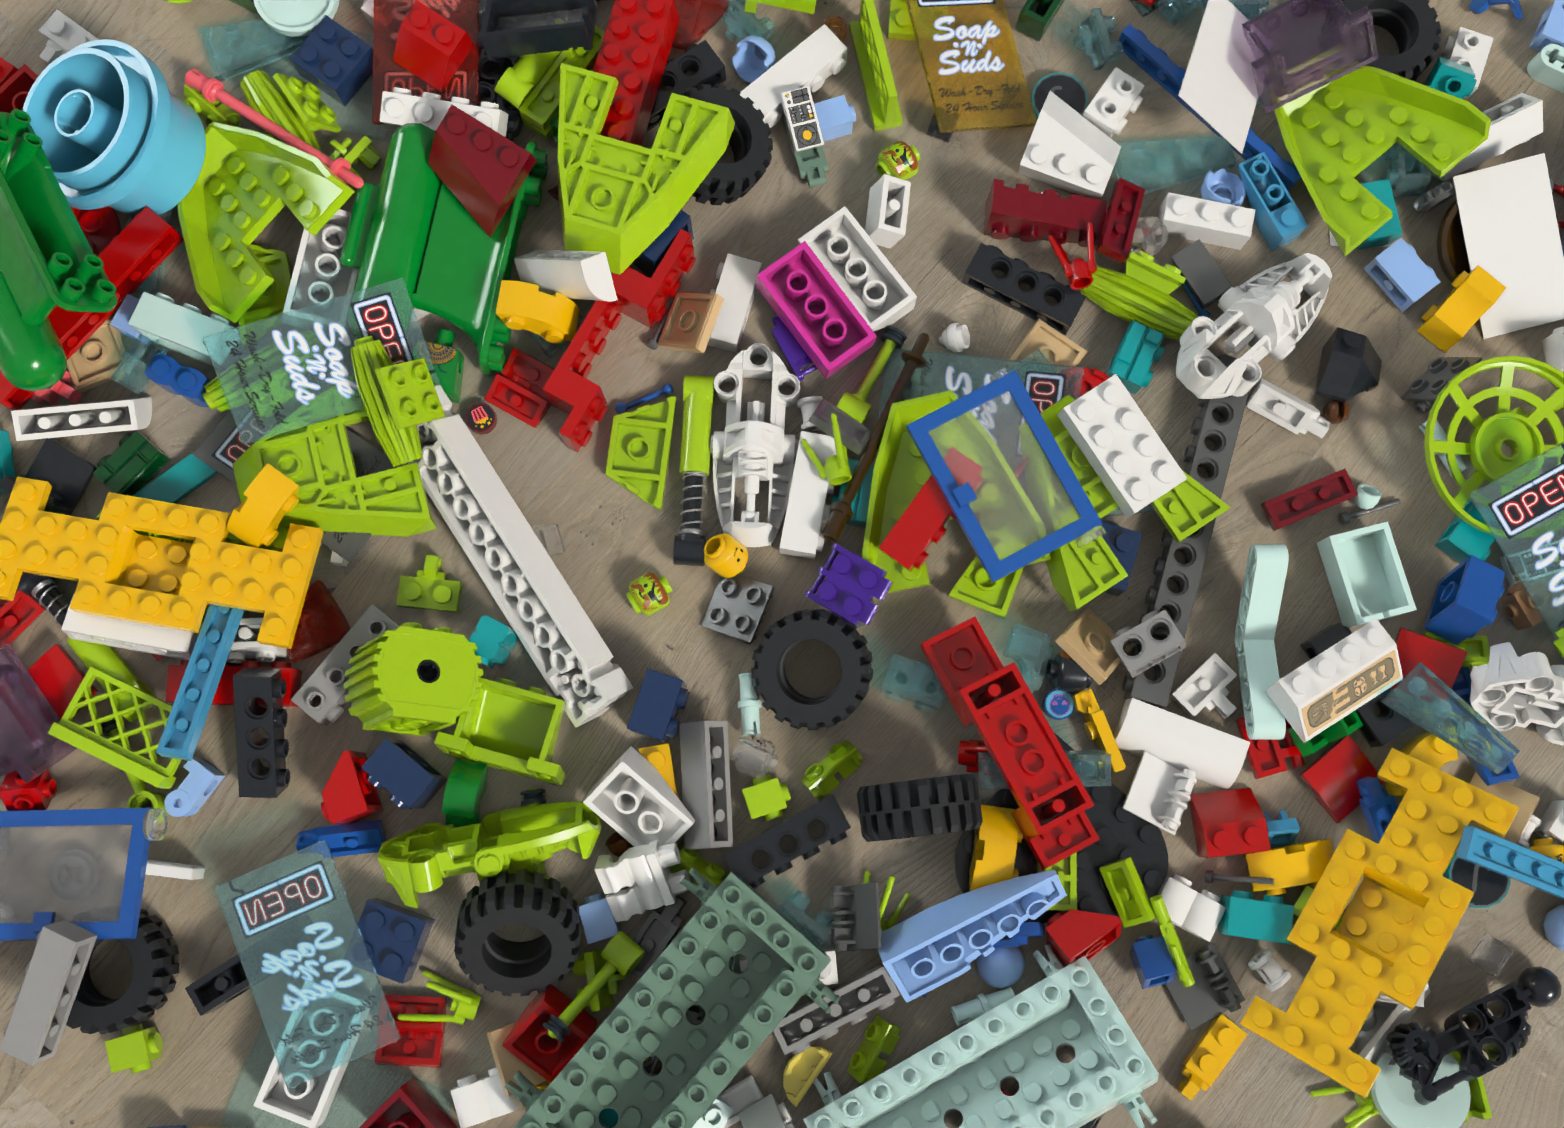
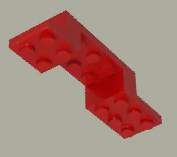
M679 230L651 278L630 267L621 275L612 273L611 276L617 300L595 301L543 387V391L550 404L569 415L559 431L560 436L569 449L578 452L581 446L585 447L592 437L593 432L590 430L596 421L600 422L606 414L608 407L606 406L607 402L601 387L586 379L592 368L590 363L595 354L600 355L605 348L607 342L605 338L610 329L615 330L621 320L620 313L652 328L655 321L660 322L667 309L665 304L670 296L674 298L681 287L680 279L685 272L689 273L693 268L696 258L694 257L692 236L687 231Z
M977 618L968 619L922 642L920 648L964 728L974 723L1020 808L1014 810L1011 814L1041 869L1044 870L1100 840L1085 813V810L1095 806L1016 664L1013 662L1003 667Z

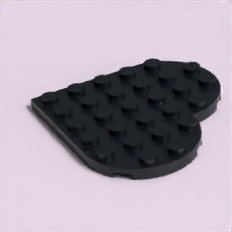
M1056 735L1095 805L1085 810V813L1100 840L1077 852V910L1114 915L1120 919L1099 868L1105 864L1131 857L1150 901L1151 897L1158 894L1168 872V853L1165 840L1157 826L1123 809L1126 795ZM1005 782L985 804L1015 810L1020 808ZM975 829L962 832L955 852L956 878L962 894L970 891V867L974 849ZM1024 836L1021 843L1017 842L1014 868L1018 869V877L1037 873V859ZM1047 910L1035 920L1028 918L1026 922L1046 923L1052 916L1061 911Z

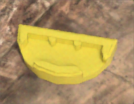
M810 1046L805 1051L792 1055L788 1059L783 1071V1086L787 1098L795 1107L798 1106L813 1084L814 1079L817 1078L832 1056V1051L821 1046Z

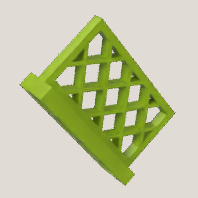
M861 0L859 20L849 22V32L875 132L902 126L903 119L874 0Z
M92 666L87 671L60 722H54L48 734L157 788L171 789L177 778L173 775L182 759L172 758L167 767L158 763L155 750H157L159 744L153 745L149 729L161 725L166 726L169 717L168 712H171L173 705ZM97 676L105 681L108 693L93 698L90 687ZM113 685L119 687L120 689L114 690ZM124 692L131 693L135 706L120 711L116 695ZM109 698L114 714L99 718L95 703ZM140 698H142V699H144V700H146V701H148V702L141 703ZM88 705L92 721L82 725L72 721L77 710ZM153 705L158 706L162 720L147 724L143 709ZM137 711L141 727L126 732L122 716ZM115 719L119 735L107 738L103 735L101 723ZM94 726L95 731L89 729V727ZM143 732L147 748L137 752L131 750L128 737ZM121 739L122 745L119 744V743H117V742H115V741H118V740ZM149 753L150 759L143 756V754Z

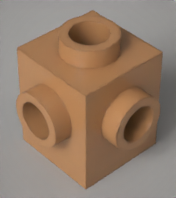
M1525 580L1517 582L1507 588L1508 594L1499 598L1503 605L1504 614L1508 619L1512 620L1517 630L1533 627L1559 613L1556 607L1552 606V596L1549 590L1540 581L1529 584Z

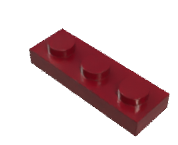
M1119 178L1114 183L1096 252L1122 264L1129 257L1145 189L1122 178Z
M1344 468L1265 501L1261 504V507L1272 530L1276 531L1358 496V493Z

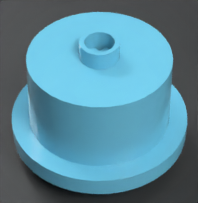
M103 39L90 41L73 48L55 59L41 72L26 97L22 111L30 116V125L35 134L41 138L43 142L42 148L51 164V169L72 208L93 210L109 206L134 217L147 206L157 215H161L175 207L189 193L200 174L206 151L205 131L200 117L190 105L169 92L162 72L150 58L124 42Z

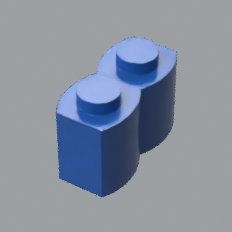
M154 354L144 372L150 380L169 393L181 395L197 406L209 407L202 394L206 392L204 386L211 379L195 368L182 366L170 356Z

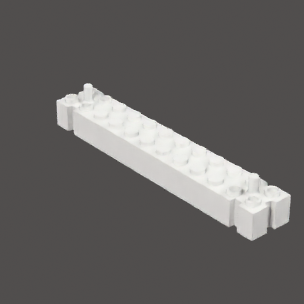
M436 385L435 389L446 417L417 425L423 458L409 462V464L417 462L419 465L423 485L554 695L556 697L559 695L563 697L566 702L564 711L575 728L601 716L613 706L614 702L630 692L633 686L621 667L616 663L612 664L610 662L614 656L460 415H453L451 413L452 403L442 387Z

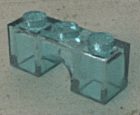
M1015 624L1011 629L1003 656L1015 660L1020 665L1022 677L1033 695L1034 690L1039 691L1043 682L1044 674L1040 673L1043 661L1048 662L1053 651V645L1049 644L1052 636L1020 624Z

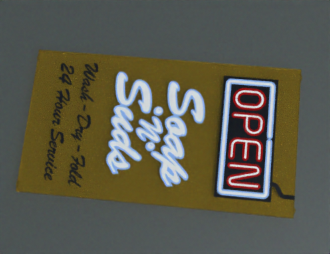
M906 0L940 133L1032 127L1036 125V117L1003 0Z

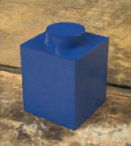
M1145 935L1137 938L1135 943H1132L1129 954L1142 989L1173 982L1176 969L1164 937L1154 938L1153 935Z

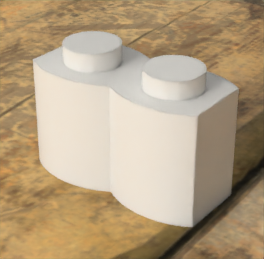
M1175 874L1173 878L1166 876L1157 895H1162L1173 924L1202 940L1210 942L1226 910V907L1219 904L1221 898L1204 889L1201 894L1190 888L1192 882L1180 875Z
M497 1067L488 1069L489 1076L477 1079L476 1074L457 1080L458 1086L450 1090L460 1128H467L525 1107L514 1095L505 1097Z

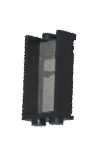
M487 0L485 11H482V27L478 31L479 46L481 49H485L489 61L493 60L494 56L501 58L569 50V48L575 50L578 47H583L584 50H592L597 8L594 0Z

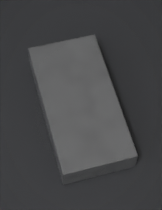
M823 399L808 421L834 438L831 414L835 413L837 415L842 444L859 455L871 437L872 431L826 399Z

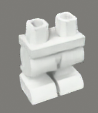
M655 840L649 842V845L635 846L626 850L615 863L611 855L598 856L594 870L604 894H607L606 899L616 923L628 921L632 915H641L647 909L653 910L663 905L674 904L676 895L688 890L683 884H680L684 877L691 881L688 872L684 869L671 873L669 866L678 864L681 860L676 843L660 846L659 841Z

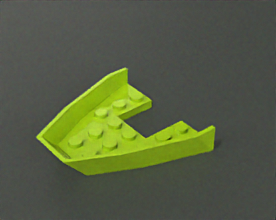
M1312 55L1269 92L1285 146L1324 222L1345 256L1393 217V211L1354 179V177L1398 142L1441 178L1486 141L1489 136L1491 119L1469 101L1380 68L1322 55Z
M561 63L558 125V198L564 250L605 252L610 272L621 275L670 225L724 154L734 129L735 121L727 107L671 93L652 149L602 136L600 134L617 90L618 80L616 77Z
M211 122L204 130L206 151L202 169L192 189L177 204L178 216L196 292L210 310L236 323L275 280L249 247L254 239L285 205H287L303 227L315 236L355 191L315 156L258 131Z
M355 374L346 378L356 383ZM336 385L320 393L314 399L307 401L310 404H303L283 420V422L288 424L279 423L280 425L275 426L252 444L232 464L240 503L247 498L244 492L267 463L299 485L298 498L300 500L290 513L284 514L279 523L281 527L289 528L290 523L321 528L322 531L371 533V535L408 537L437 529L436 523L431 517L417 462L362 477L357 476L346 426L369 420L358 389H354L355 393L350 395L351 397L348 399L337 391Z
M952 390L900 401L891 405L873 469L862 558L886 571L887 574L884 578L893 582L887 594L931 585L926 561L920 569L914 567L910 572L880 551L878 547L931 476V472L908 433L906 426L959 399ZM970 412L929 431L943 458L952 447L982 468L983 473L980 477L984 480L975 492L977 500L969 503V506L974 515L978 514L980 525L999 560L1046 536L1042 521L995 442ZM1050 553L1029 564L1051 560Z
M1067 395L1040 414L1101 519L1119 506L1057 416L1064 407L1076 400ZM1026 422L1018 427L1022 460L1028 458V463L1024 468L1026 491L1030 503L1044 525L1047 536L1081 517ZM1184 471L1183 473L1187 480L1150 503L1177 543L1231 508ZM1097 528L1050 552L1051 560L1046 561L1052 585L1070 612L1079 609L1128 576Z

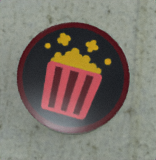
M478 403L468 409L466 423L474 433L488 434L496 427L497 415L489 405Z

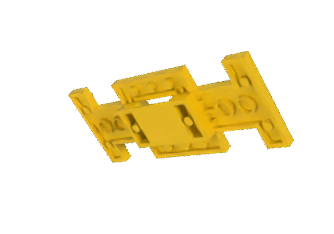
M17 476L0 523V599L13 601L23 572L78 581L70 605V609L74 612L198 633L205 609L210 604L264 613L257 638L260 644L287 649L292 648L324 533L321 528L290 523L283 551H273L227 543L226 539L229 533L227 531V524L231 516L228 512L111 492L107 494L99 520L46 512L44 509L52 485L47 481ZM134 530L194 540V543L140 535Z
M1394 748L1390 750L1377 776L1379 779L1406 791V794L1381 840L1377 844L1347 828L1287 937L1288 942L1316 957L1291 1005L1285 1013L1255 996L1240 1023L1244 1028L1364 1099L1368 1096L1381 1068L1354 1053L1350 1048L1378 996L1384 994L1411 1010L1414 1009L1474 896L1473 891L1443 877L1459 847L1464 826H1470L1473 823L1504 838L1519 811L1518 806ZM1364 875V878L1360 886L1358 887L1354 897L1352 898L1348 908L1346 909L1342 917V922L1340 923L1339 927H1337L1334 931V928L1338 920L1340 919L1344 909L1346 908L1350 898L1352 897L1356 887L1358 886L1362 876Z

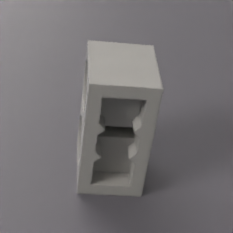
M1157 610L1148 613L1141 619V624L1132 629L1130 626L1122 628L1114 634L1115 639L1110 641L1132 678L1187 647L1185 639L1166 610L1160 613ZM1158 627H1164L1170 633L1166 639L1156 640L1152 637V632ZM1130 643H1138L1142 646V650L1136 656H1129L1125 653L1126 646Z

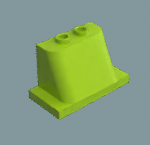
M479 677L478 681L483 683L482 687L475 691V694H479L478 700L469 704V706H473L471 711L459 717L454 735L438 731L434 744L445 755L463 760L487 763V766L562 787L566 775L559 764L551 762L564 713V700L546 696V691L531 686L528 687V690L517 688L515 682L499 678L498 682Z

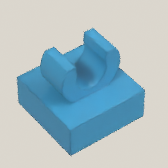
M1280 810L1278 820H1271L1269 813L1264 812L1270 847L1294 844L1300 830L1297 819H1288L1287 813L1284 810Z

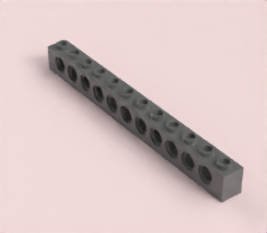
M1224 354L1218 357L1227 368L1237 359ZM1249 391L1239 397L1231 395L1216 399H1198L1197 405L1201 407L1199 417L1194 418L1190 429V434H1193L1194 437L1192 444L1187 445L1183 455V462H1187L1184 472L1219 499H1221ZM1212 412L1219 413L1222 416L1223 423L1216 422L1212 417ZM1205 439H1209L1215 444V451L1209 450L1205 446ZM1197 467H1203L1208 472V479L1201 478L1198 475ZM1216 518L1195 531L1193 536L1189 535L1178 543L1168 529L1164 530L1160 545L1164 547L1162 557L1156 559L1153 568V574L1156 575L1154 586L1149 587L1146 594L1145 603L1149 604L1146 615L1155 610L1159 613L1161 607L1168 609L1172 621L1184 639ZM1175 551H1181L1185 555V564H1180L1175 560ZM1168 579H1173L1177 582L1179 587L1177 593H1173L1167 588ZM1144 614L1141 616L1139 624L1142 623L1141 619L1145 616ZM1158 627L1152 632V637L1157 636L1164 640L1170 632L1167 628ZM1135 643L1130 656L1138 655L1142 650V646ZM1181 651L1153 666L1156 672V677L1153 681L1148 680L1144 676V672L1134 678L1127 672L1122 684V690L1126 691L1124 699L1135 698L1161 709L1167 707Z

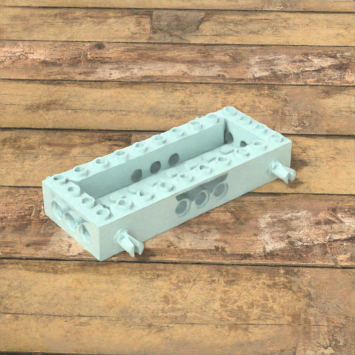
M1047 944L1045 945V951L1050 962L1038 950L1033 953L1034 958H1036L1047 978L843 1096L832 1078L831 1072L824 1073L828 1090L825 1089L819 1079L815 1078L813 1084L825 1107L803 1120L807 1128H948L945 1124V1116L949 1111L957 1110L963 1116V1122L958 1128H1080L1117 1105L1124 1104L1138 1128H1145L1139 1112L1146 1117L1151 1125L1158 1120L1154 1117L1141 1093L1158 1082L1159 1073L1086 956L1063 968L1051 945ZM1064 1045L1072 1047L1075 1051L1074 1060L1070 1063L1060 1062L1056 1057L1059 1047ZM1006 1078H1014L1019 1083V1090L1013 1096H1007L1001 1091V1083Z

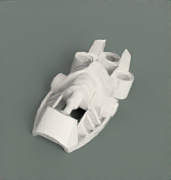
M1306 253L1293 260L1266 269L1240 286L1231 287L1218 300L1220 303L1217 306L1224 313L1217 320L1213 321L1204 316L1197 317L1181 335V347L1176 364V377L1198 399H1216L1231 395L1236 397L1245 395L1262 376L1261 367L1258 363L1267 354L1276 362L1286 358L1296 348L1295 344L1308 331L1318 316L1327 296L1332 278L1329 266L1317 255ZM1287 275H1289L1293 279L1291 282H1286L1282 280ZM1304 289L1311 298L1296 309L1295 307L1300 303V293ZM1232 329L1235 332L1222 343L1226 347L1224 351L1227 354L1232 352L1236 355L1247 344L1251 348L1227 368L1208 348Z
M754 343L747 350H742L730 362L727 370L718 373L714 379L715 396L720 402L727 404L725 431H714V435H711L710 454L713 455V486L720 524L723 533L732 535L745 547L769 546L774 542L786 513L794 471V459L798 450V439L795 438V435L784 434L786 407L796 404L799 400L800 381L796 376L788 372L780 357L774 351H771L768 346L762 343ZM761 355L766 358V362L762 365H755L751 362V359L754 356ZM743 378L772 379L770 423L764 422L765 403L759 401L747 403V421L741 422ZM730 382L735 385V389L726 393L720 390V386L723 383ZM783 385H790L795 391L791 395H783L779 389ZM736 479L744 480V493L747 494L746 511L741 513V522L734 521ZM759 480L769 481L767 523L759 522V512L755 511V494L759 493Z
M1510 642L1490 646L1489 663L1478 667L1472 665L1470 673V702L1474 711L1481 719L1487 722L1491 730L1507 731L1515 726L1526 728L1532 722L1536 723V730L1542 738L1548 742L1564 746V665L1550 666L1547 656L1541 652H1530L1518 657Z

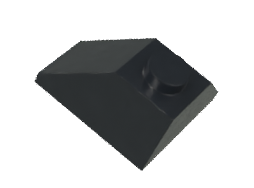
M1339 327L1336 328L1322 348L1315 394L1346 402L1353 399L1355 395L1373 390L1379 385L1382 361L1367 336Z

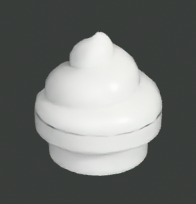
M951 323L942 332V336L938 338L939 343L952 352H962L963 349L968 348L970 345L968 327L959 323Z

